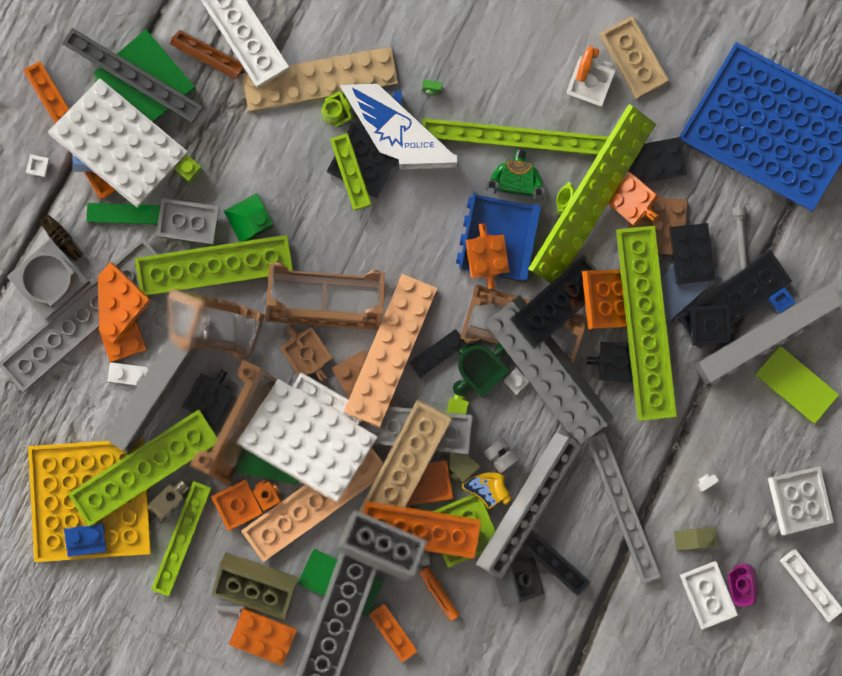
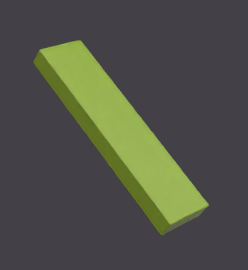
M348 133L331 138L330 142L353 211L372 206Z

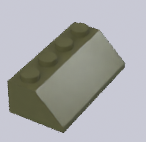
M225 552L218 568L211 595L284 620L299 577Z

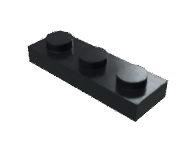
M456 329L409 362L420 378L467 344L464 339H460L461 335Z

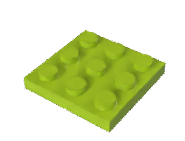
M473 494L432 511L481 520L475 556L483 553L496 532L484 503ZM442 554L448 568L470 559Z

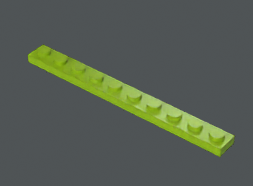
M423 118L422 126L437 140L586 155H598L609 137Z

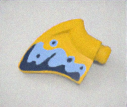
M499 473L479 474L462 484V488L481 499L487 509L495 506L500 501L506 505L512 500L504 485L505 476Z

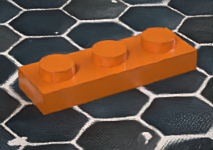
M385 603L368 614L401 662H404L418 652Z

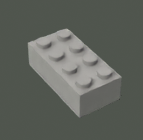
M355 510L349 518L337 552L409 582L415 574L427 541Z

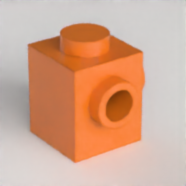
M263 480L256 484V489L252 491L263 511L282 502L278 496L281 492L276 483L272 484L270 481L266 483Z

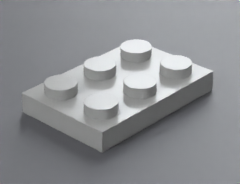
M162 198L156 236L214 245L220 207Z

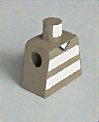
M182 480L174 487L169 484L148 505V510L163 523L184 501L182 495L189 487ZM168 496H173L175 499L173 501H168L166 498Z

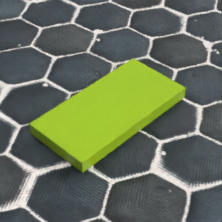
M780 345L755 374V376L813 424L819 420L839 396L837 392Z

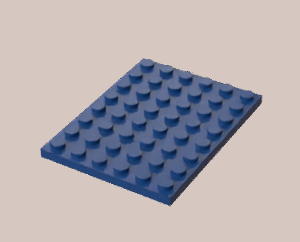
M735 42L679 137L682 138V143L813 213L842 164V97Z

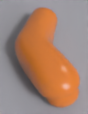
M589 46L586 49L579 65L576 80L585 82L591 69L592 58L596 59L599 56L598 48Z

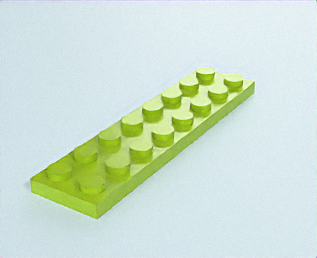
M287 235L135 258L139 288L146 295L268 277L269 263H283L288 267V271H293Z
M198 409L70 492L68 496L89 527L192 461L199 451H207L212 448L218 437Z

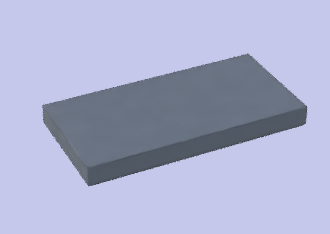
M674 266L661 277L666 324L715 280L676 285ZM714 268L716 280L721 274Z

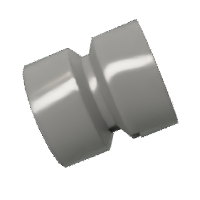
M503 437L483 452L489 461H494L493 466L499 473H502L519 459L513 450L508 449L509 445Z

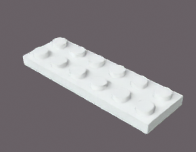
M201 0L256 88L261 87L289 70L288 64L246 0Z

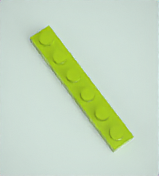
M193 481L152 585V591L170 597L211 492V487Z

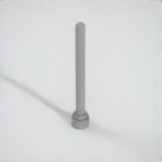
M747 207L731 209L732 217L736 220L740 270L748 265L744 228Z

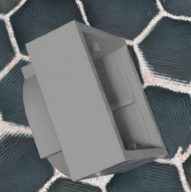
M52 239L47 240L7 276L45 320L53 316L91 283Z

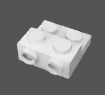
M580 56L566 94L602 106L615 73V68H612L613 64L610 62L602 61V63L594 61L595 58H592L589 74L585 82H580L576 80L582 56Z

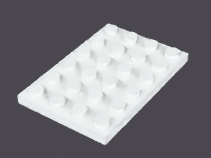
M101 79L48 131L50 136L136 207L150 195L188 153L187 150Z
M278 379L238 439L237 444L337 503L376 442L377 436Z

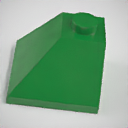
M257 193L224 210L239 242L249 241L275 227Z

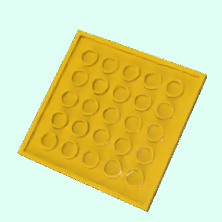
M144 438L139 439L131 453L145 444ZM108 441L28 446L34 562L151 554L148 490H145L94 523L104 524L107 551L67 557L64 529L87 526L68 494L126 457L127 453Z

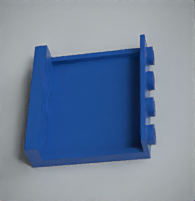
M473 192V197L468 198L467 208H470L469 216L465 215L463 227L467 228L466 233L461 234L459 245H462L463 249L462 253L458 252L456 264H459L460 270L470 271L465 240L475 239L480 236L478 225L486 223L488 235L504 234L509 272L499 274L496 277L526 282L541 205L534 204L532 206L476 195Z

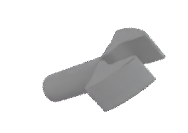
M217 605L216 612L240 616V610L245 606Z

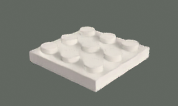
M820 466L768 478L781 535L834 523Z

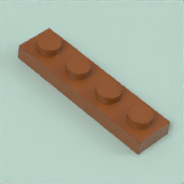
M181 30L171 38L170 45L208 64L212 68H216L229 77L237 79L244 71L240 61Z

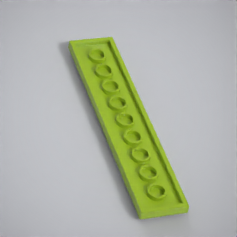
M628 105L528 268L549 283L553 282L570 267L656 126L655 122L634 106Z
M655 226L617 229L616 237L637 421L677 417Z

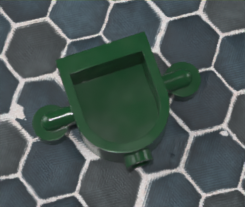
M500 342L495 345L494 352L482 345L469 347L467 344L458 351L460 354L458 368L464 380L456 381L453 385V391L456 395L463 396L468 392V386L471 385L483 397L510 372L499 359L500 356L508 354Z

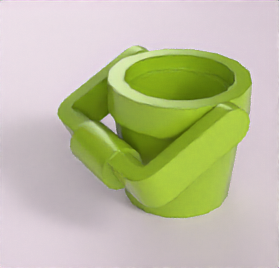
M337 92L324 99L325 103L322 106L321 115L326 123L339 127L353 120L352 107L344 92ZM340 96L341 102L336 100L335 98Z
M567 182L558 192L556 197V214L561 215L574 195L576 189L573 187V183Z

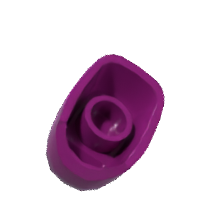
M746 563L735 566L728 573V584L734 604L739 607L756 604L759 594L756 570L751 564Z

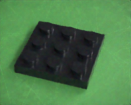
M352 122L347 133L369 195L378 198L398 159L380 153L365 127ZM334 156L326 172L343 181L336 157Z

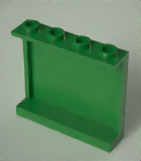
M144 30L117 53L118 56L184 96L189 93L192 95L197 91L192 82L147 30ZM102 68L94 72V75L97 77L94 80L95 82L99 79L103 80L153 123L169 111L168 108Z

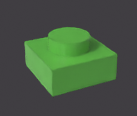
M423 79L422 91H425L428 95L441 94L442 82Z

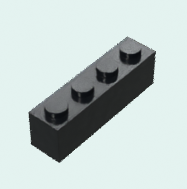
M531 529L522 547L576 596H579L591 581Z

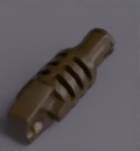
M49 214L40 220L41 226L50 239L60 249H64L74 261H77L78 257L80 258L84 254L72 242L73 237Z

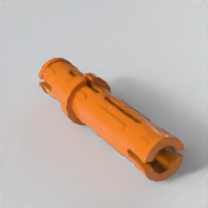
M427 566L419 571L418 574H420L428 586L427 590L431 591L449 621L457 618L460 613L440 585L441 581L436 579L430 567Z

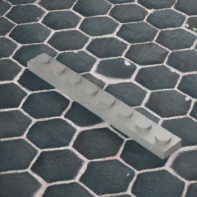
M605 432L588 438V446L642 584L660 578L659 570Z

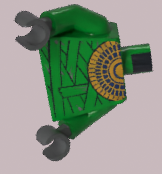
M521 150L515 151L514 160L507 159L506 163H501L493 171L485 189L487 191L488 188H493L494 194L498 191L533 196L534 200H536L537 195H541L542 200L545 198V189L543 188L541 176L538 170L533 167V163L525 162L527 152Z

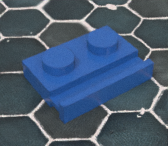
M103 523L94 524L89 527L87 525L64 529L67 557L107 551Z

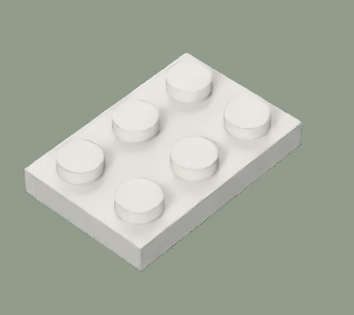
M716 561L679 575L701 630L738 616Z

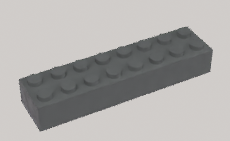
M519 295L484 323L577 444L580 445L607 426L614 417L552 336H549L542 344L533 349L510 321V318L526 305V302Z

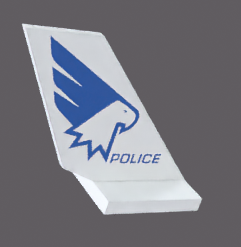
M378 84L339 85L378 151L399 159V170L457 167V155L451 153Z

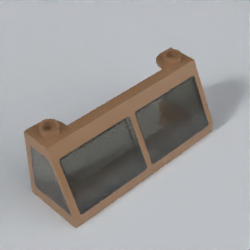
M245 360L242 361L238 369V376L240 380L245 382V385L211 453L199 451L190 464L195 470L228 486L247 451L239 446L237 441L277 381V379L263 369Z

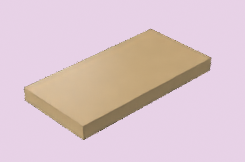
M633 16L599 34L635 100L669 83L668 77Z

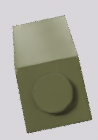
M450 452L449 469L452 472L449 475L456 482L461 481L463 483L479 468V465L468 454Z
M713 526L674 531L676 550L718 546L716 529Z

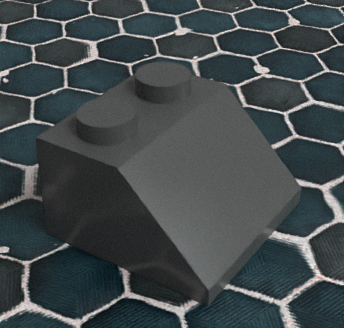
M534 557L511 563L502 579L494 576L503 607L521 603L544 594Z

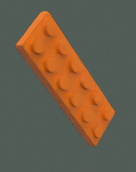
M365 502V515L427 541L424 551L475 558L481 524L480 519L377 502Z

